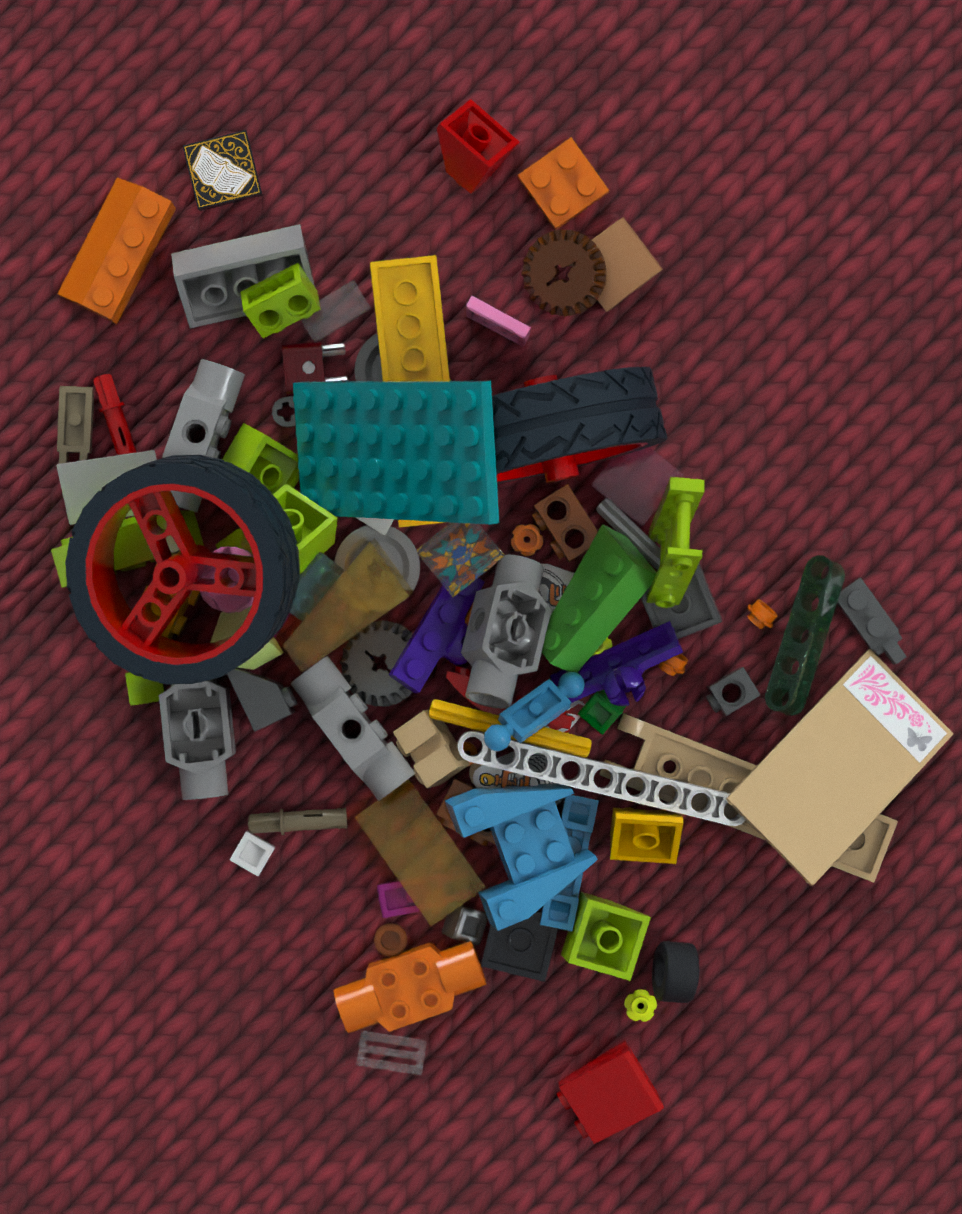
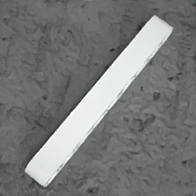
M478 731L464 732L457 742L460 756L472 763L729 826H738L746 821L740 813L732 819L725 817L724 807L728 803L726 798L731 793L523 742L520 744L515 740H511L509 744L514 750L513 759L508 763H501L496 759V751L486 746L484 742L485 733ZM476 737L480 739L482 749L478 754L468 755L464 752L463 744L467 738ZM535 753L544 754L547 760L546 766L540 771H533L528 765L529 758ZM568 761L576 762L579 767L577 776L572 779L563 778L561 774L562 765ZM600 769H607L611 774L610 783L604 787L596 786L593 781L595 773ZM633 777H639L643 781V789L636 795H630L626 790L628 780ZM665 785H672L675 789L674 799L668 803L661 802L659 799L660 789ZM704 793L708 799L707 805L703 810L695 811L691 806V800L694 795Z

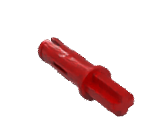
M110 374L97 376L93 379V384L101 405L99 413L104 414L116 454L137 453L122 409L125 404L120 402L112 376ZM119 430H120V432H121V435H122V438H123V441H124L125 446H124L123 443H122V440H121V437H120V434H119Z

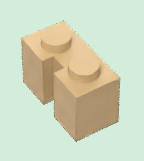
M429 710L422 711L393 731L397 738L396 744L398 749L406 757L411 755L415 762L414 775L426 788L440 786L470 765L467 760L460 756L457 742L443 721L431 719L429 717Z

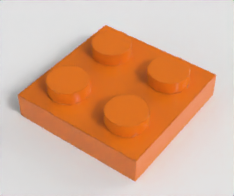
M572 137L518 174V179L555 231L609 193V189Z

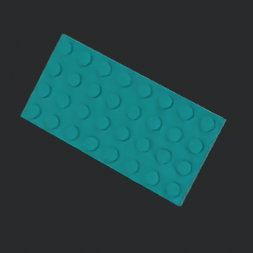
M328 381L293 383L301 494L333 515L340 517L488 525L499 523L491 381Z

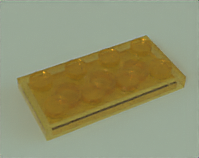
M409 779L384 798L355 816L359 825L430 926L436 924L478 894V892L485 889L484 884Z

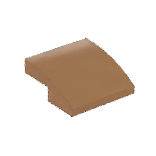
M624 217L592 239L600 249L606 265V282L598 298L599 303L606 312L612 310L663 270Z

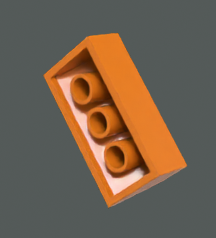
M117 178L58 295L117 325L176 210L172 201L143 186Z

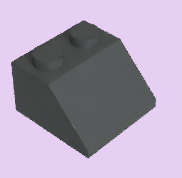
M235 668L227 673L254 732L296 713L293 706L297 705L298 702L290 686L284 688L281 682L241 668Z

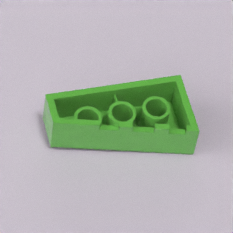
M603 524L550 616L542 653L550 664L568 672L578 673L649 589L657 573L627 536Z

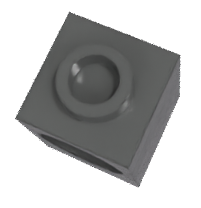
M739 667L707 686L710 694L705 697L715 713L721 711L723 715L727 716L759 697L760 693L744 667ZM729 683L735 684L739 690V696L733 702H727L722 697V689Z

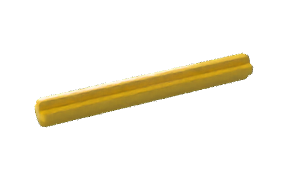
M437 699L432 701L429 710V717L431 719L485 732L492 725H502L498 721L499 715ZM546 727L541 728L523 741L583 758L588 757L592 744L589 738Z

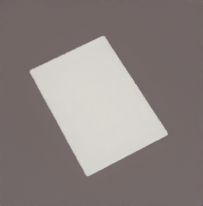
M150 450L57 464L69 524H76L82 509L99 490L101 491L103 486L129 470L157 460L155 451ZM132 510L127 513L126 517L134 516Z

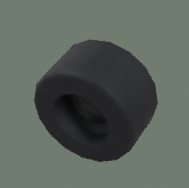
M662 941L657 946L652 965V986L656 999L663 1002L689 1003L693 1000L697 991L700 972L699 956L695 945L683 942Z

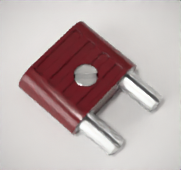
M322 341L282 345L287 397L294 396V382L349 381L347 376L325 377L324 357L345 355L344 343L322 345Z

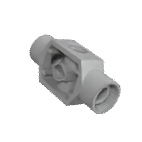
M200 360L194 381L183 395L162 458L173 455H204L216 459L220 458L221 451L217 450L220 438L225 439L228 435L232 421L228 419L229 412L232 413L245 374L212 361ZM199 429H205L204 440L200 443H193L194 433ZM171 491L178 507L198 512L202 497L192 493Z
M503 555L498 560L492 587L476 591L461 654L472 666L465 696L477 704L492 708H509L512 703L518 675L535 672L538 669L552 608L538 592L544 567L535 560L518 555Z
M328 656L313 665L291 683L304 701L314 720L353 772L367 785L378 801L415 774V771L394 743L391 741L387 744L384 740L388 734L379 721L376 719L371 722L364 712L368 707L357 693L351 696L348 692L352 687ZM349 719H354L360 723L361 733L358 737H351L346 733L345 724Z
M217 678L195 684H171L169 689L159 695L165 761L179 767L182 800L229 795L225 760L236 754L229 687L217 683Z

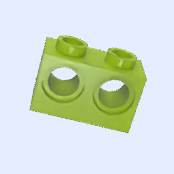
M299 263L240 292L243 312L262 338L273 333H279L285 327L301 319L309 318L315 312L321 310L317 289Z

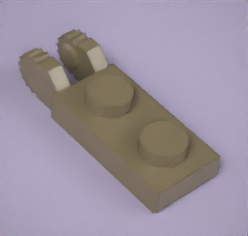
M59 387L57 433L59 464L70 462L69 453H80L79 461L90 459L89 454H92L95 388Z

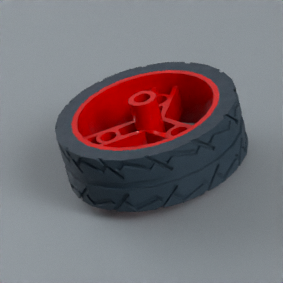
M643 366L627 367L557 379V375H549L524 382L523 388L493 395L497 484L539 475H545L546 483L579 476V466L636 452L666 441L667 434L664 428L662 412L656 405V401L659 399L652 369Z
M173 455L129 470L103 486L101 491L99 490L82 509L72 530L73 538L69 540L65 561L67 588L71 593L69 597L76 618L89 639L114 664L136 676L163 684L201 683L222 677L249 660L282 628L293 607V599L296 598L300 578L299 550L296 546V537L290 519L276 497L254 475L232 463L204 455ZM171 491L195 494L212 501L227 512L242 529L251 547L253 557L210 552L207 547L196 544ZM130 510H132L157 563L153 572L152 582L132 611L119 590L114 571V547L117 534ZM157 515L162 516L166 520V530L160 528L157 524ZM170 535L180 549L174 555L171 554L166 541V537ZM212 566L215 567L214 579L202 578L211 571ZM229 567L235 569L239 574L238 582L233 581L229 577ZM192 590L254 597L252 607L243 625L231 637L214 643L190 644L174 641L162 636ZM177 593L173 598L169 595ZM151 603H155L160 607L161 616L156 615L152 611Z

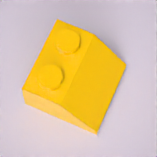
M613 808L610 831V859L676 864L683 828L682 815L666 810Z

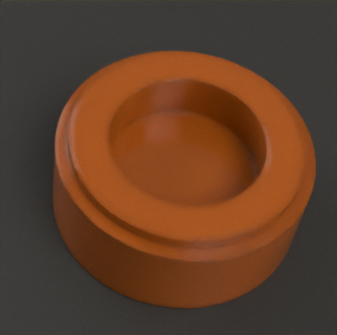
M397 923L383 924L376 931L374 937L375 947L384 956H397L406 948L407 933Z

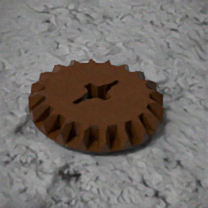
M573 230L548 232L538 238L528 248V253L523 260L524 266L521 274L524 278V288L529 293L530 299L538 305L539 309H543L551 315L571 316L582 313L598 300L606 282L604 257L597 245L580 232ZM577 262L567 274L569 277L568 282L565 279H561L551 284L559 273L558 265L564 268Z

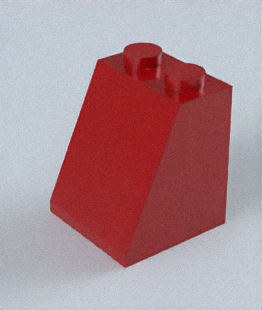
M626 1040L558 1081L561 1091L556 1094L566 1110L573 1109L578 1117L574 1121L578 1131L584 1139L589 1136L594 1144L665 1108L660 1095Z

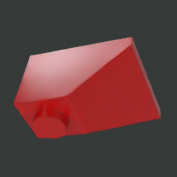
M472 99L443 120L436 128L446 173L470 194L489 179L520 143Z

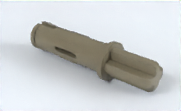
M346 808L284 812L283 809H280V812L251 814L248 817L250 833L281 832V835H285V832L347 828Z

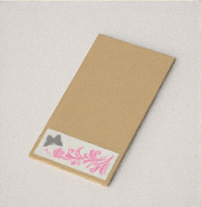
M868 649L734 789L726 800L797 871L806 883L813 886L950 739L953 733L891 671L875 652Z

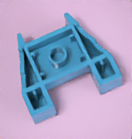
M553 783L539 784L537 786L474 788L445 800L454 828L463 838L490 828L509 880L478 893L489 923L497 931L530 918L598 860L596 855L588 849L573 853L555 803L559 799L574 794L572 788L566 785Z

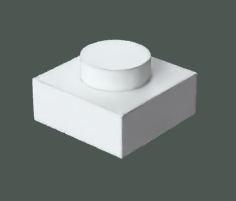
M247 830L231 856L230 861L259 876L273 853L275 846Z

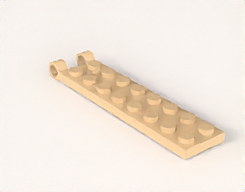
M624 713L617 727L619 730L644 739L633 770L732 793L757 766ZM606 759L604 761L605 763L624 767L622 765H619ZM668 760L673 761L676 765L672 773H666L663 769L664 763ZM601 769L599 775L611 780L610 772L607 769ZM633 777L628 780L626 786L642 791L643 781L639 777ZM665 785L659 791V799L671 802L675 797V789L672 785ZM704 793L694 795L691 800L692 808L695 811L703 810L707 805V796ZM727 803L724 807L725 817L728 819L735 818L739 812ZM879 814L832 866L874 883L898 821ZM747 821L738 826H730L764 839Z

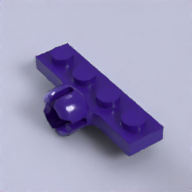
M459 564L455 565L457 576L452 583L449 576L446 578L388 675L415 694L420 693L440 658H446L456 666L467 662L461 654L468 627L465 623V615L474 602L476 591L481 590L485 582L473 574L474 579L465 577L461 584L459 577L461 570L458 573L457 568ZM457 583L459 591L453 596L451 589Z
M666 622L590 657L578 671V674L583 677L585 682L584 691L576 698H568L571 703L600 690H605L609 701L617 706L630 705L626 695L630 691H632L635 702H638L643 697L646 689L642 677L643 672L652 666L683 653L671 622ZM561 670L550 675L552 682L558 687L560 677L568 671Z

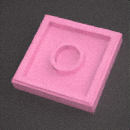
M474 296L470 297L466 305V315L468 318L520 346L525 345L530 336L531 327Z

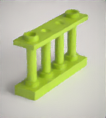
M670 477L649 528V538L653 542H657L661 547L660 566L646 596L647 603H655L656 606L662 608L679 605L702 558V550L689 549L690 523L704 494V480Z

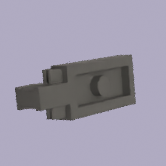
M861 577L833 596V599L863 641L877 656L884 652L893 665L898 664L907 657L897 643L903 639L899 634L898 628Z

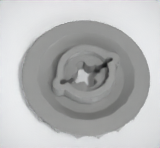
M367 525L350 533L341 543L335 557L334 572L339 588L351 602L370 610H384L403 602L415 589L420 574V560L412 541L398 529L390 526L386 535H383ZM374 548L377 549V556L380 562L387 565V569L381 571L380 586H378L375 573L368 571V565H372L374 562Z

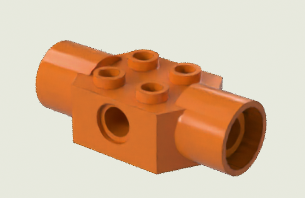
M472 941L440 951L432 942L403 951L397 956L386 957L369 963L366 978L335 988L333 992L347 1033L380 1023L390 1032L452 1010L454 996L485 986L487 983Z

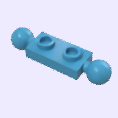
M567 672L560 677L558 687L548 679L500 713L498 721L502 725H492L485 731L484 742L486 746L493 751H502L510 744L511 736L521 744L570 708L571 701L568 698H576L584 691L585 682L583 677L576 672Z

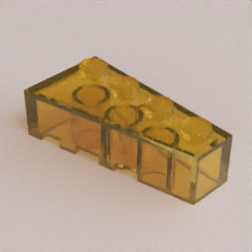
M375 538L368 543L283 644L284 649L301 672L307 670L413 593L411 587Z

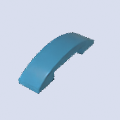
M575 795L565 797L561 820L573 853L588 849L599 800ZM583 873L542 907L539 925L573 931Z

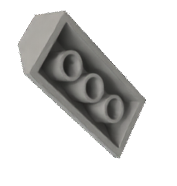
M300 224L171 253L175 282L190 328L246 316L243 312L240 292L296 263L300 264L315 286Z

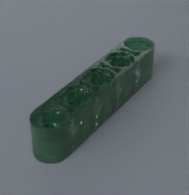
M823 555L812 557L805 566L765 693L767 706L771 710L787 716L799 714L806 704L845 579V571L842 565ZM829 566L828 575L821 579L823 569ZM816 598H819L818 607L814 611H812V602ZM808 629L809 637L802 643V634ZM796 661H798L799 668L797 672L792 675V666ZM788 692L789 700L786 705L782 706V697Z

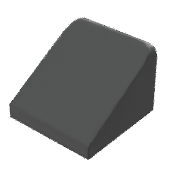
M450 903L442 933L452 939L464 942L472 941L473 944L480 945L488 920L486 912L458 903Z

